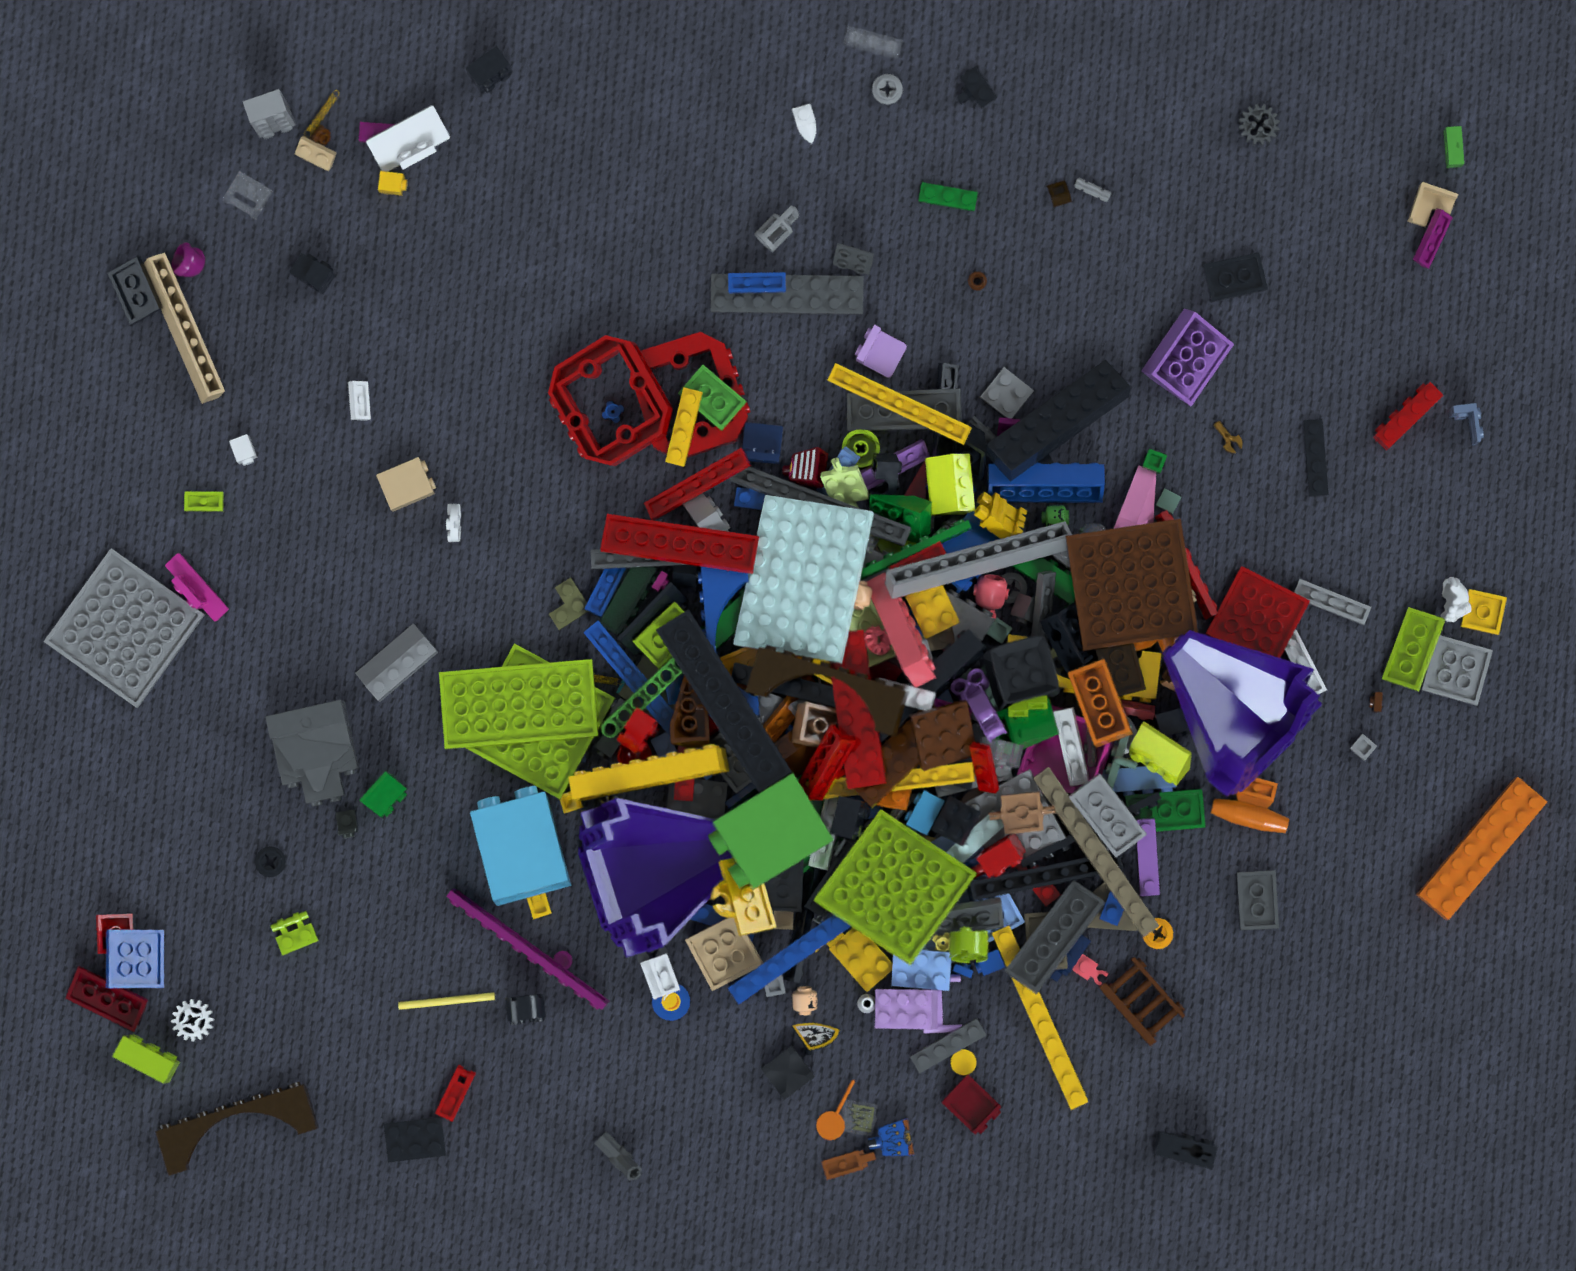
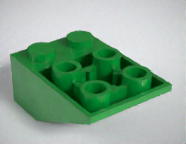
M870 495L869 511L911 527L907 541L917 544L920 538L930 534L931 501L916 496Z
M1047 698L1048 709H1028V717H1009L1008 708L997 712L1007 731L1006 734L1002 733L995 737L1000 752L1011 755L1059 734L1050 698Z

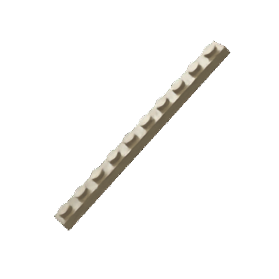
M1047 767L1034 776L1032 779L1051 806L1055 805L1054 810L1141 936L1145 937L1158 928L1159 925L1078 808L1071 801L1051 769Z

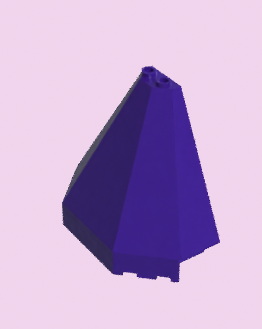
M1191 630L1185 635L1181 634L1176 639L1175 644L1172 647L1169 645L1163 652V658L1208 782L1225 796L1236 794L1238 791H1244L1294 742L1297 733L1304 729L1311 720V715L1322 705L1318 700L1320 695L1307 685L1314 671L1313 668Z
M619 798L603 803L599 807L581 812L580 817L582 818L583 825L580 826L579 839L582 841V847L578 848V855L602 929L612 934L611 939L618 947H623L626 957L664 947L711 898L712 890L717 883L723 881L719 862L730 859L732 856L729 851L719 855L707 836L715 831L712 823L717 819Z

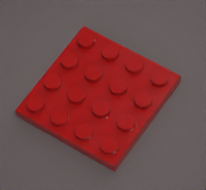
M1241 566L1206 635L1281 658L1310 600Z

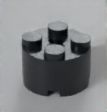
M543 994L505 998L507 1021H510V1025L525 1024L527 1019H529V1022L544 1021L546 1012Z

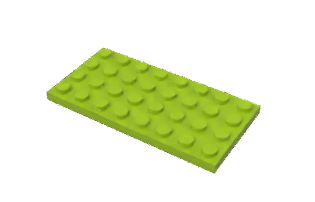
M592 659L439 672L445 749L599 736Z

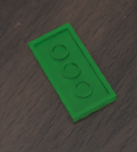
M1202 789L1161 792L1159 794L1162 799L1158 800L1159 805L1148 809L1146 806L1140 809L1141 814L1134 817L1135 819L1155 818L1156 832L1206 828ZM1155 793L1126 795V807Z

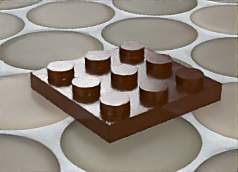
M965 699L910 715L922 771L971 757L969 747L972 742H975Z

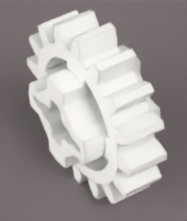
M194 999L190 1000V1004L183 1001V1007L177 1005L179 1011L172 1013L176 1016V1019L171 1020L172 1023H176L173 1030H179L178 1036L184 1034V1040H188L191 1037V1041H195L196 1036L201 1040L203 1039L202 1034L209 1035L207 1029L213 1028L209 1024L210 1021H214V1018L209 1017L213 1012L206 1010L208 1008L207 1004L201 1006V1000H198L196 1004ZM191 1007L198 1008L202 1012L196 1013L193 1011ZM184 1012L185 1017L183 1021L180 1022L181 1015ZM190 1016L200 1017L195 1021V1025L193 1023L185 1024L191 1019ZM205 1019V1025L201 1029V1022ZM184 1028H191L194 1033H189Z

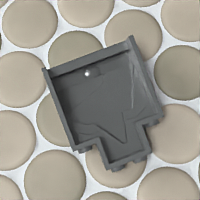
M337 700L265 716L269 736L274 746L282 785L288 786L289 789L298 787L301 782L306 804H311L312 807L323 805L322 801L329 799L330 803L341 801V797L346 796L341 773H344V776L356 774L355 770L359 769L345 702Z

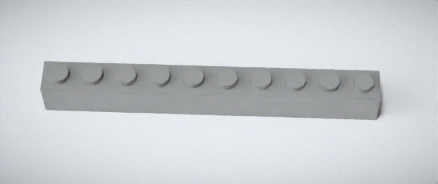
M1066 521L894 568L887 570L885 585L892 599L1067 551L1066 536L1072 535Z

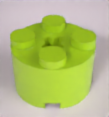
M868 430L851 431L843 440L842 449L846 446L860 456L856 464L859 470L872 465L874 453L880 454L879 441ZM857 446H864L865 453H857Z
M962 927L960 931L950 932L949 958L959 963H970V960L975 959L976 963L987 961L988 931H972L970 927Z

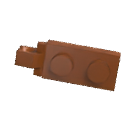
M857 1150L823 1160L821 1163L826 1180L863 1170L868 1167L867 1162L876 1160L875 1152L864 1154V1150Z

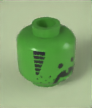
M1048 505L1046 512H1042V523H1046V526L1064 521L1069 525V510H1066L1064 505Z

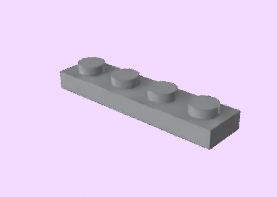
M1302 579L1298 580L1294 593L1310 600L1309 604L1361 625H1365L1371 609L1368 605Z

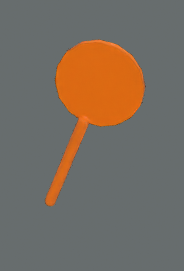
M851 1080L836 1112L828 1111L821 1114L816 1124L817 1131L824 1139L835 1140L843 1134L845 1121L839 1112L855 1083L854 1080Z

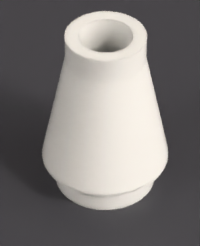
M871 994L860 996L857 1002L860 1011L864 1013L874 1011L875 997ZM865 1000H869L871 1002L870 1007H865L863 1005Z

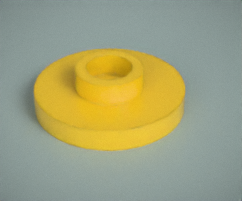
M962 1049L952 1055L951 1067L959 1075L970 1074L976 1067V1058L971 1051Z

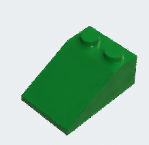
M385 771L363 795L360 801L381 818L384 815L388 817L394 811L393 805L397 801L401 803L408 795L406 791L408 789L392 774Z

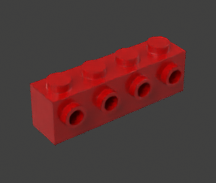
M1431 382L1427 385L1423 383L1416 390L1418 394L1414 398L1409 396L1402 403L1404 408L1401 411L1396 409L1388 417L1390 421L1386 425L1382 423L1374 430L1377 434L1373 438L1386 451L1444 396Z

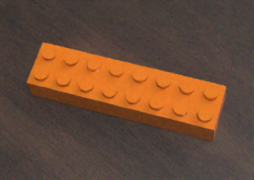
M1515 777L1416 896L1445 920H1449L1545 806L1547 801L1519 777Z

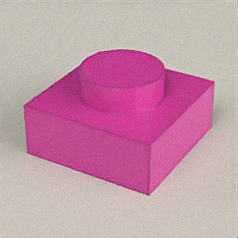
M661 571L652 585V589L657 592L661 589L663 590L670 582L667 579L669 575Z

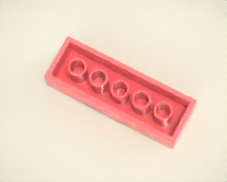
M884 572L866 581L867 586L872 589L871 599L900 665L916 688L936 678L933 672L936 668L928 657L929 652L921 641L923 639L919 631L915 628L916 623L909 614L908 605L903 601L902 597L904 596L891 598L885 585L886 573Z

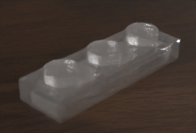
M848 26L843 45L898 60L903 40Z

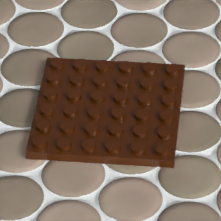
M1181 519L1066 536L1083 651L1177 637L1181 634L1185 635L1189 630L1198 633Z

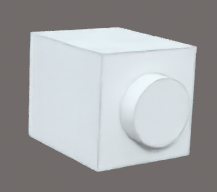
M246 434L229 441L237 463L245 466L253 463V459L257 458L249 435Z

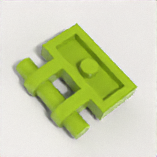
M307 911L296 912L292 917L284 920L279 919L277 923L270 925L273 932L281 930L282 935L275 937L282 956L319 941L312 923L304 926L302 920L309 918ZM296 923L298 928L288 932L286 927Z

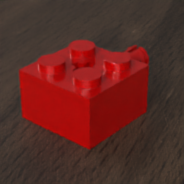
M1008 834L981 850L976 858L979 864L970 868L977 873L973 881L984 873L987 874L988 878L993 875L998 877L1005 872L1009 865L1012 868L1021 863L1026 850L1016 834Z

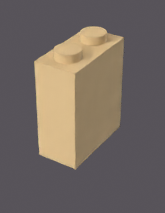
M417 457L376 475L392 512L435 494L433 489L436 486L433 479H428L426 472L429 469L425 460L421 461Z

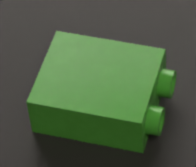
M794 774L789 775L712 823L715 831L707 835L719 855L729 851L736 864L728 868V871L737 886L742 888L749 884L752 891L833 841L832 836Z

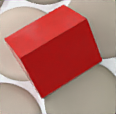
M133 914L96 915L98 954H106V930H133Z

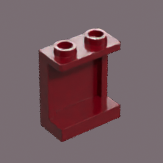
M968 1074L941 1101L975 1135L977 1132L979 1134L984 1132L988 1127L986 1123L991 1118L995 1120L1000 1115L1001 1111L999 1109L1002 1107Z

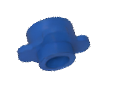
M608 401L602 417L618 423L624 408L622 405H616L612 401Z

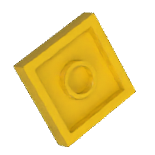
M1468 589V602L1471 604L1472 610L1462 617L1461 627L1499 635L1507 597Z

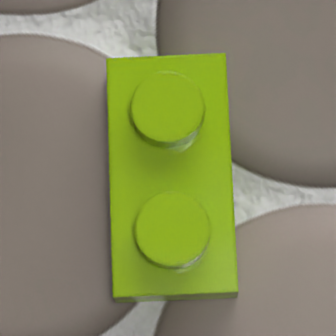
M184 492V511L223 512L224 492Z

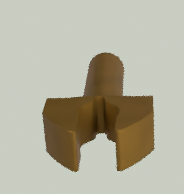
M1220 421L1214 423V427L1225 439L1223 448L1226 452L1236 453L1231 447L1230 441L1236 442L1239 448H1242V439L1239 435L1236 437L1231 436Z

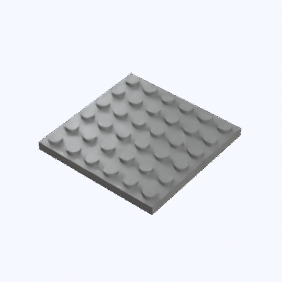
M111 548L44 642L138 708L205 614L196 608H192L184 599Z

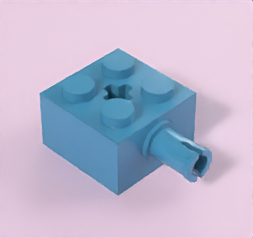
M925 790L922 794L918 793L913 802L916 805L913 811L909 810L904 819L907 822L906 826L919 835L927 836L945 801Z

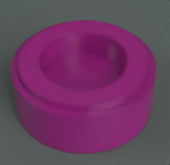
M559 951L553 957V960L565 969L572 965V956L566 951Z

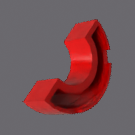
M636 708L624 726L626 732L624 734L621 732L617 741L635 754L638 752L643 753L648 746L646 742L649 738H655L660 730L658 728L659 723L639 708Z

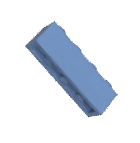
M1146 766L1136 767V770L1120 768L1113 791L1115 793H1123V796L1134 795V791H1142V794L1154 793L1153 790L1161 789V792H1173V788L1177 786L1166 782L1161 775L1153 773ZM1103 770L1102 776L1107 781L1108 775L1105 774L1106 770Z

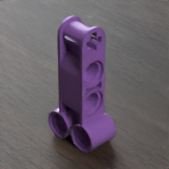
M973 669L969 672L967 680L962 678L955 679L951 684V691L958 700L965 699L968 702L984 734L991 743L992 739L1002 733L1006 734L1007 731L985 692L989 687V679L981 669Z

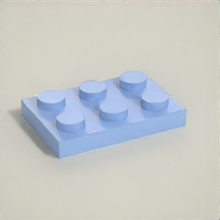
M923 949L911 966L893 955L891 986L949 991L952 962L951 958H949V951L942 952Z

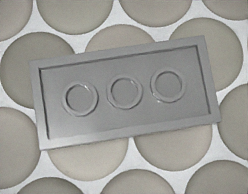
M1100 773L1069 795L1071 801L1115 857H1118L1147 835Z

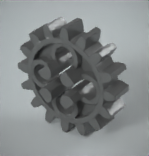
M1255 104L1254 109L1249 106L1247 108L1248 113L1243 111L1241 115L1244 118H1240L1238 121L1242 124L1238 127V130H1243L1241 137L1246 136L1247 143L1252 140L1253 146L1257 142L1260 143V146H1263L1264 141L1269 144L1271 142L1270 137L1275 139L1277 135L1274 132H1279L1280 129L1276 127L1280 120H1275L1278 114H1271L1272 108L1266 110L1264 104L1262 108H1259L1258 104ZM1262 115H1267L1268 119L1264 120L1262 127L1258 128L1257 134L1251 135L1250 131L1254 130L1256 123L1260 122ZM1253 117L1255 122H1249L1248 118ZM1264 128H1268L1270 133H1265Z

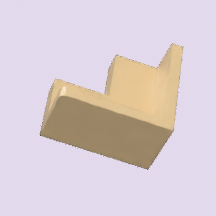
M1422 182L1419 185L1408 222L1426 227L1431 211H1436V208L1442 209L1450 215L1458 194Z

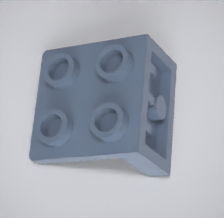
M1477 404L1451 407L1448 410L1449 418L1454 417V420H1464L1468 417L1472 446L1481 442L1484 433L1483 428L1479 427L1481 410L1477 408Z

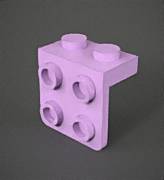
M874 325L872 329L868 328L864 336L866 339L864 345L860 344L855 353L857 355L856 362L890 378L907 346L905 343L882 332L880 327Z

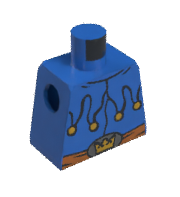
M907 1118L878 1128L879 1136L868 1138L869 1149L881 1148L883 1156L914 1155Z

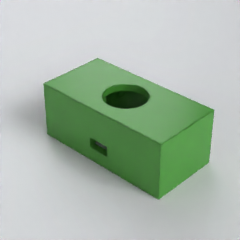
M1446 127L1444 129L1446 167H1462L1464 165L1462 127Z

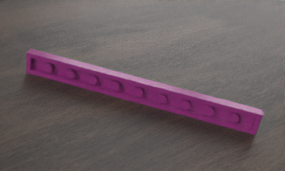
M456 888L450 890L446 897L450 899L449 902L452 905L463 908L467 916L472 919H478L481 922V926L487 930H493L497 933L496 936L500 940L511 943V947L515 951L526 954L530 962L538 963L543 967L544 972L559 978V983L574 989L573 992L580 998L585 997L589 1000V1004L592 1007L603 1010L610 1002Z

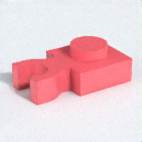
M1082 954L1072 969L1086 980L1091 976L1099 986H1101L1102 982L1098 981V975L1108 976V973L1105 971L1097 970L1096 968L1099 964Z

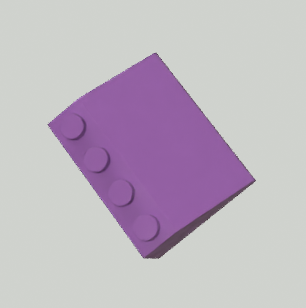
M1184 309L1141 371L1158 385L1189 406H1192L1234 344L1196 312Z

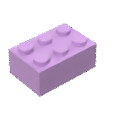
M876 989L875 1028L937 1029L938 990Z

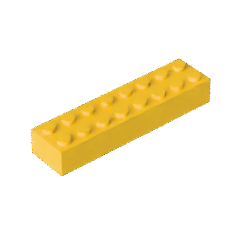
M710 744L703 746V750L690 748L684 750L683 754L670 752L666 753V757H659V755L647 757L648 761L640 759L631 760L629 765L616 763L612 764L611 768H593V772L577 771L574 772V776L569 777L572 800L585 801L605 797L606 795L609 796L729 772L726 749L719 748V745Z

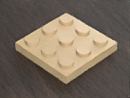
M726 918L685 940L712 991L755 970L763 964L749 935L739 936L734 918Z

